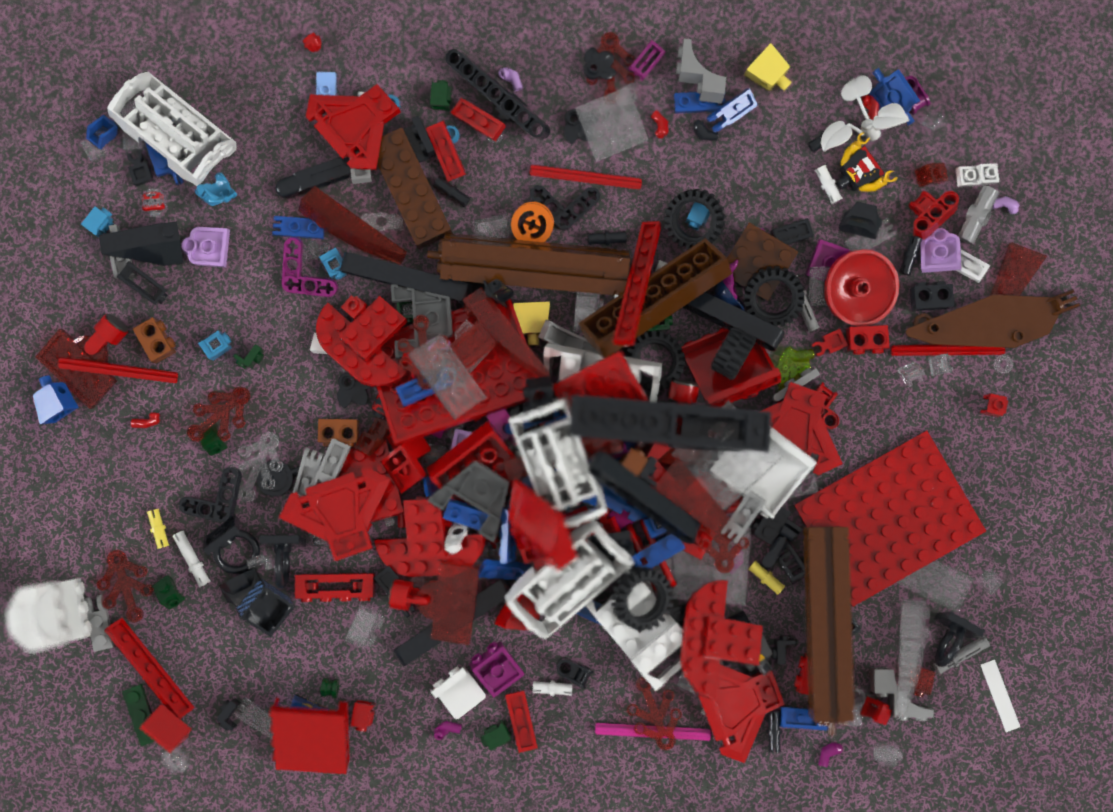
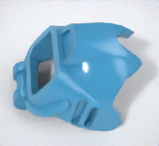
M220 172L215 175L216 182L214 184H199L197 189H195V193L211 206L222 202L227 203L231 198L237 197V193L234 189H231L228 180Z

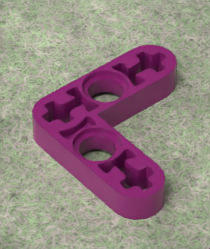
M298 237L287 239L284 243L283 289L289 293L331 297L336 294L338 284L334 279L301 275L303 242ZM295 241L298 248L294 249L293 256H288V254L292 253V247L289 244ZM290 259L297 262L295 270L290 269L287 265ZM290 279H292L294 283L301 282V290L299 289L300 285H294L292 288H290V285L287 284V282L290 281ZM306 281L314 282L315 289L313 291L306 289ZM328 283H330L331 287H334L330 292L326 288H321L320 292H318L319 286H326Z

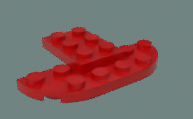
M381 296L374 300L352 323L329 303L323 307L316 323L318 341L323 350L355 380L370 387L391 386L408 376L403 368L380 349L407 323L406 318Z
M429 498L403 501L407 538L374 540L377 553L387 567L390 566L399 575L421 577L455 575L471 568L483 553L486 537L480 533L466 534L461 541L462 549L457 551V553L450 554L445 549V540L448 535H446L445 519H443L444 509L441 510L428 501Z
M725 580L706 583L694 592L687 603L681 647L682 671L684 677L692 685V689L699 695L711 700H716L720 660L758 666L760 660L763 626L724 619L728 581Z

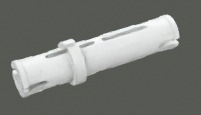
M184 531L173 535L172 537L189 566L188 571L192 572L198 586L202 587L211 582L203 569L204 564L197 558Z

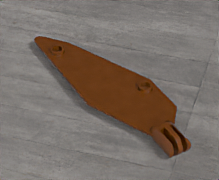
M1074 289L1053 297L991 295L910 327L906 330V335L935 345L1016 348L1050 334L1058 316L1080 307V303L1064 308L1065 304L1073 302L1078 298L1074 296L1063 301L1060 299L1074 293ZM932 325L936 328L935 332L931 329Z

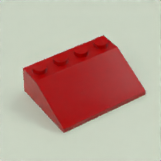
M489 421L427 467L430 479L439 489L475 460L507 479L509 484L527 471L520 459ZM453 494L450 498L472 505L469 502L462 499L461 497L457 496L456 494Z
M517 478L513 480L508 518L511 526L509 530L512 536L516 539L519 538L526 548L530 547L537 557H542L549 567L552 566L557 571H560L577 558L563 514Z

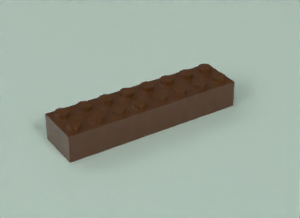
M706 238L650 275L635 339L732 274L728 258ZM624 293L578 323L586 340L602 358L615 353L625 346L614 345L613 343Z

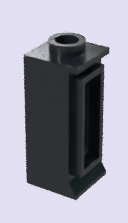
M130 261L126 263L123 270L116 276L154 305L157 302L162 304L168 296L165 293L168 289ZM133 270L159 289L154 296L128 278Z

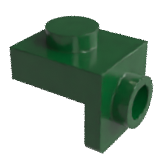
M255 344L245 359L237 354H234L233 357L237 359L235 363L240 367L253 369L256 363L259 364L263 360L265 350Z
M215 421L197 430L202 447L210 456L228 448L227 444L222 440L219 427Z
M169 575L152 585L159 603L169 610L185 600L184 595L178 592L173 579Z

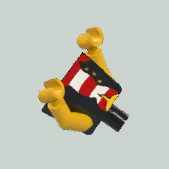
M865 132L860 133L857 141L855 140L843 154L841 159L842 167L839 169L842 177L836 180V184L841 190L850 185L853 191L874 192L887 185V182H895L898 177H895L891 180L889 175L894 171L884 173L866 146H861V144H866L870 140V137L866 141L861 139V135Z

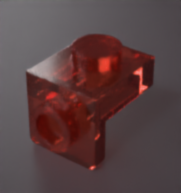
M944 163L927 164L915 170L919 187L949 181Z

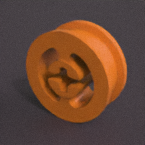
M534 201L522 204L515 211L511 220V229L517 240L545 242L550 237L554 227V218L549 208L542 203ZM526 211H533L534 214L528 215L525 219L523 227L526 232H523L519 225L520 216ZM542 215L546 220V230L539 236H532L533 233L538 232L540 228L538 226L542 224L539 216ZM532 219L535 220L536 224L533 228L530 227L529 223Z

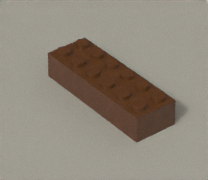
M401 127L382 136L378 166L418 250L441 238H445L446 233H452L451 228L403 128Z

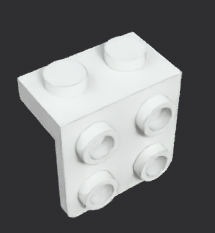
M464 665L460 669L457 666L448 673L450 676L447 679L443 680L441 678L433 684L434 689L431 691L435 698H440L455 719L462 717L486 697L485 692Z

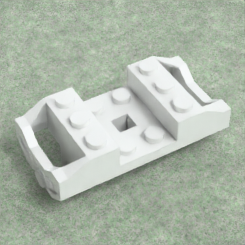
M149 72L140 73L131 80H127L120 91L114 95L107 107L109 116L124 132L138 143L144 140L167 159L170 169L181 178L196 186L204 181L210 170L223 158L232 155L236 151V142ZM144 90L143 98L140 95L135 98L136 108L122 118L120 112L125 104L139 91ZM199 164L195 172L192 174L190 171Z
M547 343L544 348L542 377L549 376L551 380V368L556 356H562L558 381L603 358L595 351ZM625 357L639 384L642 379L641 371L653 375L650 402H657L662 363Z
M566 397L543 407L512 416L508 420L537 495L555 509L558 508V510L564 509L568 505H576L580 500L597 495V506L569 518H564L567 527H574L583 521L586 522L605 514L608 508L600 482L587 471L590 464L580 437L569 436L571 406ZM559 408L567 413L568 417L527 432L523 430V422L536 416L539 417ZM556 460L557 463H555V465L558 470L557 472L554 471L551 463Z
M594 519L576 528L570 534L577 555L574 561L560 571H557L552 566L549 567L547 564L539 571L531 567L505 595L506 603L513 613L524 622L528 630L533 631L540 638L547 639L634 564L631 555L613 541ZM592 531L612 554H615L616 559L613 562L587 538ZM523 592L535 603L537 611L541 615L544 614L546 619L542 622L536 620L521 606L516 597Z
M629 567L625 572L630 574L629 570L632 568ZM644 582L636 585L628 598V606L634 616L647 614L656 603V597ZM611 596L596 610L593 600L586 604L587 608L656 691L682 668L681 657L674 661L673 665L667 667L657 678L648 675L652 669L682 645L683 630L670 614L669 616L663 615L666 620L664 622L658 621L660 626L657 628L652 625L653 630L645 629V631L638 632V630L630 628L617 619L618 616L613 612L615 608L611 606V603L615 602V600L611 599Z
M81 579L18 589L6 613L10 635L29 652L91 636L92 626L87 618L88 604L84 601L83 593L85 592V587Z

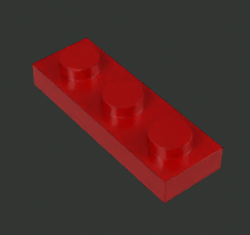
M460 98L451 111L454 117L495 142L506 127L503 122L463 98Z
M444 120L426 127L425 129L447 181L449 182L465 175L466 172Z
M525 690L505 694L518 752L537 749V741Z

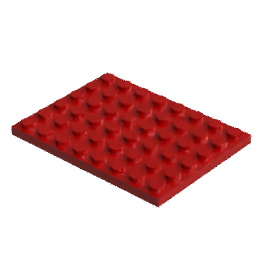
M491 298L451 311L453 337L446 339L450 341V350L437 352L435 354V362L430 363L434 364V370L441 366L444 359L451 361L449 362L450 365L448 363L444 365L445 373H447L448 367L454 374L453 376L450 371L448 372V380L452 382L451 386L464 385L465 388H445V391L441 390L404 407L396 387L413 380V368L403 366L401 359H396L395 341L415 339L414 324L401 328L380 348L408 374L405 379L394 385L377 386L395 446L526 402L522 390L523 387H526L525 379L538 378V374L511 299L506 301L507 307L500 303L497 304ZM426 349L418 351L419 355L424 356ZM457 374H458L459 377L461 378L462 384L460 383L459 385H456V383L454 382V380L457 382V384H458L459 382H461L460 379L458 378Z
M924 431L793 505L805 527H849L851 607L986 532L985 527L928 431Z

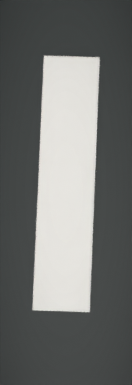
M995 660L981 664L1005 731L1009 732L1019 728L1020 724Z

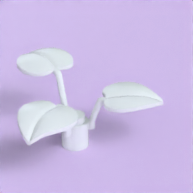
M858 76L843 87L841 96L846 101H852L857 98L866 120L862 122L861 130L850 123L845 125L843 121L832 123L825 129L822 135V149L825 152L830 148L845 143L850 139L852 129L859 134L865 132L861 136L865 135L866 139L870 137L869 141H875L881 135L880 130L909 121V118L902 106L892 103L882 107L878 111V116L874 117V120L869 119L860 96L870 93L872 83L867 76Z

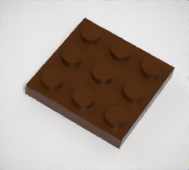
M749 222L727 258L729 264L738 260V265L732 272L735 282L745 287L749 278L751 279L754 273L757 274L762 268L765 270L768 266H771V268L780 266L781 269L784 267L788 269L799 251ZM772 280L762 284L756 294L768 301L780 281Z

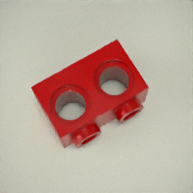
M888 325L847 328V352H853V355L865 354V351H872V354L884 353V350L890 348ZM874 335L880 337V345L874 343ZM855 336L861 338V346L855 344Z

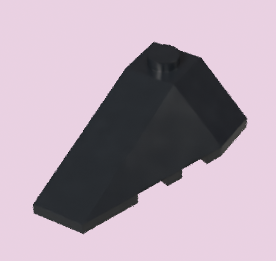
M177 221L99 235L102 255L132 259L144 263H154L161 266L184 264Z

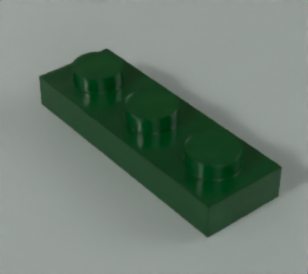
M139 684L123 690L122 694L140 746L155 742V740L140 729L141 725L152 715L143 685Z

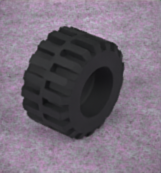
M734 326L714 357L711 369L733 380L753 348L756 337Z

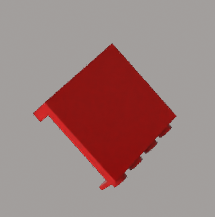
M721 328L718 332L706 334L696 341H688L681 346L682 353L685 355L684 360L695 383L700 386L699 391L708 407H723L781 383V373L778 368L775 369L765 348L754 344L737 376L730 380L711 369V363L728 335L729 330Z
M276 698L274 706H270L269 718H272L270 732L273 733L271 746L274 747L272 760L276 763V770L347 774L350 761L348 702H340L338 710L280 707L279 698Z

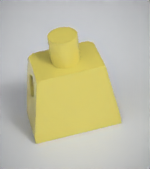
M771 43L747 68L744 74L747 78L768 91L776 84L785 91L792 83L784 76L790 68L788 63Z
M550 302L513 303L523 335L528 337V346H539L538 336L545 321L549 319Z

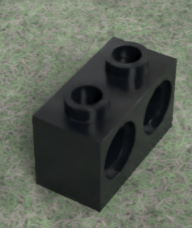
M946 281L934 282V285H927V282L916 283L910 289L911 312L943 310L955 307L953 284H946ZM938 291L944 293V300L938 297ZM919 292L925 294V301L920 300Z
M549 376L525 379L526 387L522 389L523 397L526 399V404H523L524 412L553 403V385ZM553 411L539 417L536 416L529 421L534 423L554 420Z

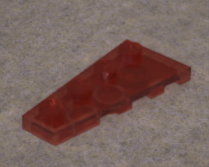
M1013 242L1009 243L990 296H1020L1047 255Z
M677 456L654 489L718 536L730 520L729 517Z

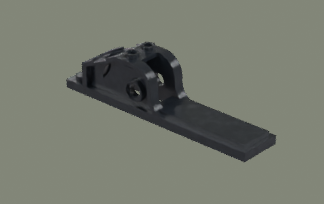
M572 395L569 436L657 443L664 444L665 447L691 450L769 452L771 412ZM676 418L682 419L681 435H675ZM717 422H725L734 427L733 433L726 440L711 438L708 435V431Z

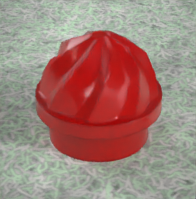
M314 32L302 40L305 44L304 48L311 52H318L321 48L320 36H317Z

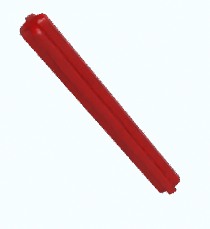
M531 165L530 167L531 176L631 189H641L642 186L641 178L541 165Z
M893 345L890 352L892 356L1005 354V348L957 345Z
M60 357L58 360V367L60 369L168 383H177L178 381L177 372Z

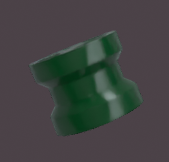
M323 677L320 690L321 697L331 696L332 698H337L340 684L339 679L329 680Z

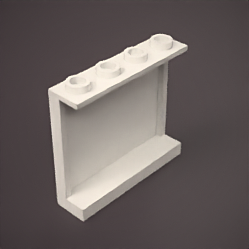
M771 427L769 452L725 451L710 471L713 472L712 476L716 480L726 482L728 484L727 488L733 493L737 494L739 492L745 498L751 489L767 500L759 513L766 518L770 516L773 519L794 490L816 465L817 461Z

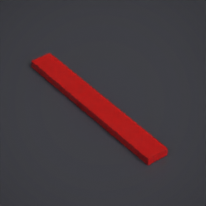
M660 221L642 222L613 338L614 345H634L662 225Z

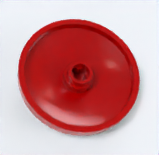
M867 249L853 250L840 256L830 267L824 284L825 300L830 311L842 322L854 326H869L884 319L893 309L899 294V278L891 261L881 253Z

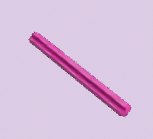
M596 723L595 734L702 741H709L711 739V730L702 728Z

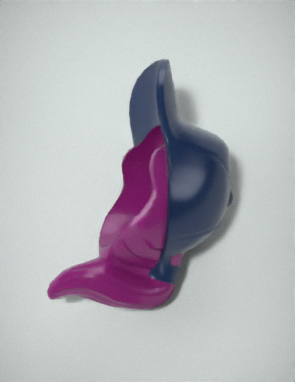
M738 260L729 264L731 272L736 269ZM732 273L715 285L714 296L745 311L742 301L736 294Z

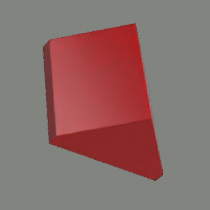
M162 704L140 727L141 730L169 753L183 743L191 732V728Z

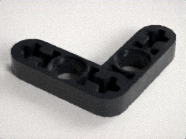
M534 186L530 191L532 201L543 203L540 197L534 198L535 191H542V197L546 200L544 205L547 206L550 203L556 205L557 210L552 213L554 224L562 231H567L599 202L601 196L597 188L589 187L564 209L543 186ZM589 192H590L591 194H593V193L595 192V193H596V195H595L596 200L590 199V200L587 202V204L590 205V206L587 207L586 204H585V202H583V201L580 200V199L583 198L584 201H585V200L588 198V196H589V195H588ZM574 205H582L583 212L580 214L574 213ZM570 211L571 215L576 219L573 220L571 217L568 220L569 225L566 226L564 224L561 226L560 218L566 219L569 216L566 212Z
M227 467L223 470L216 502L196 497H183L179 502L180 511L184 514L212 521H230L234 516L242 479L240 469ZM229 473L234 474L235 478L231 479V477H229ZM226 483H230V484H234V485H233V486H226ZM227 489L232 493V497L229 500L224 498V492ZM189 502V504L197 505V507L189 508L186 506V503ZM222 503H229V506L222 505ZM205 504L210 506V512L207 515L202 511ZM221 511L227 513V516L223 517Z

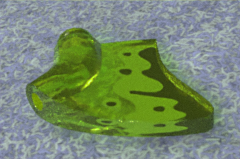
M788 346L784 350L777 364V368L781 373V383L777 384L779 390L785 388L784 383L792 378L796 381L802 377L800 373L808 368L811 369L810 359L815 357L813 349L794 350Z

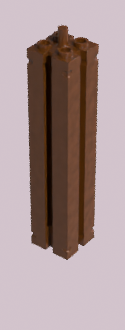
M446 233L445 238H441L438 251L428 250L427 258L440 259L437 264V273H440V279L484 283L483 280L490 283L498 279L509 286L604 295L616 294L618 296L625 292L630 263L629 250L463 234L455 235L453 233Z
M803 527L808 716L814 722H817V725H827L828 735H836L835 722L838 725H849V722H855L853 711L854 682L849 527Z

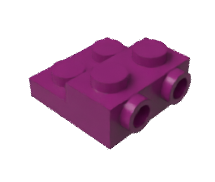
M501 641L489 644L486 652L482 655L480 653L474 655L471 663H469L473 673L493 698L525 675Z

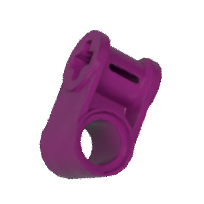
M907 76L905 79L920 99L919 103L914 105L909 111L910 114L914 115L920 108L929 106L930 99L917 78Z

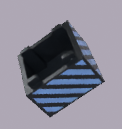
M260 578L236 610L241 619L269 637H272L296 606L289 596Z

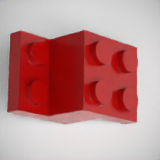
M390 433L386 438L394 450L381 460V463L402 494L427 476L418 461L432 451L424 437L395 446Z

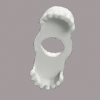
M454 522L445 540L447 552L454 554V552L457 553V551L462 549L461 541L468 532V526ZM463 529L462 533L458 535L453 534L454 530Z

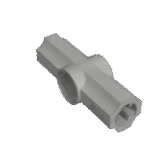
M983 186L975 203L969 207L966 213V221L958 235L960 240L968 244H974L982 227L986 226L990 219L991 209L999 195V191L989 186Z

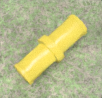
M159 508L148 511L147 514L152 528L150 532H153L157 549L169 546L165 533L166 526L163 525Z
M756 560L748 568L761 580L762 584L765 583L777 595L784 589L785 585Z

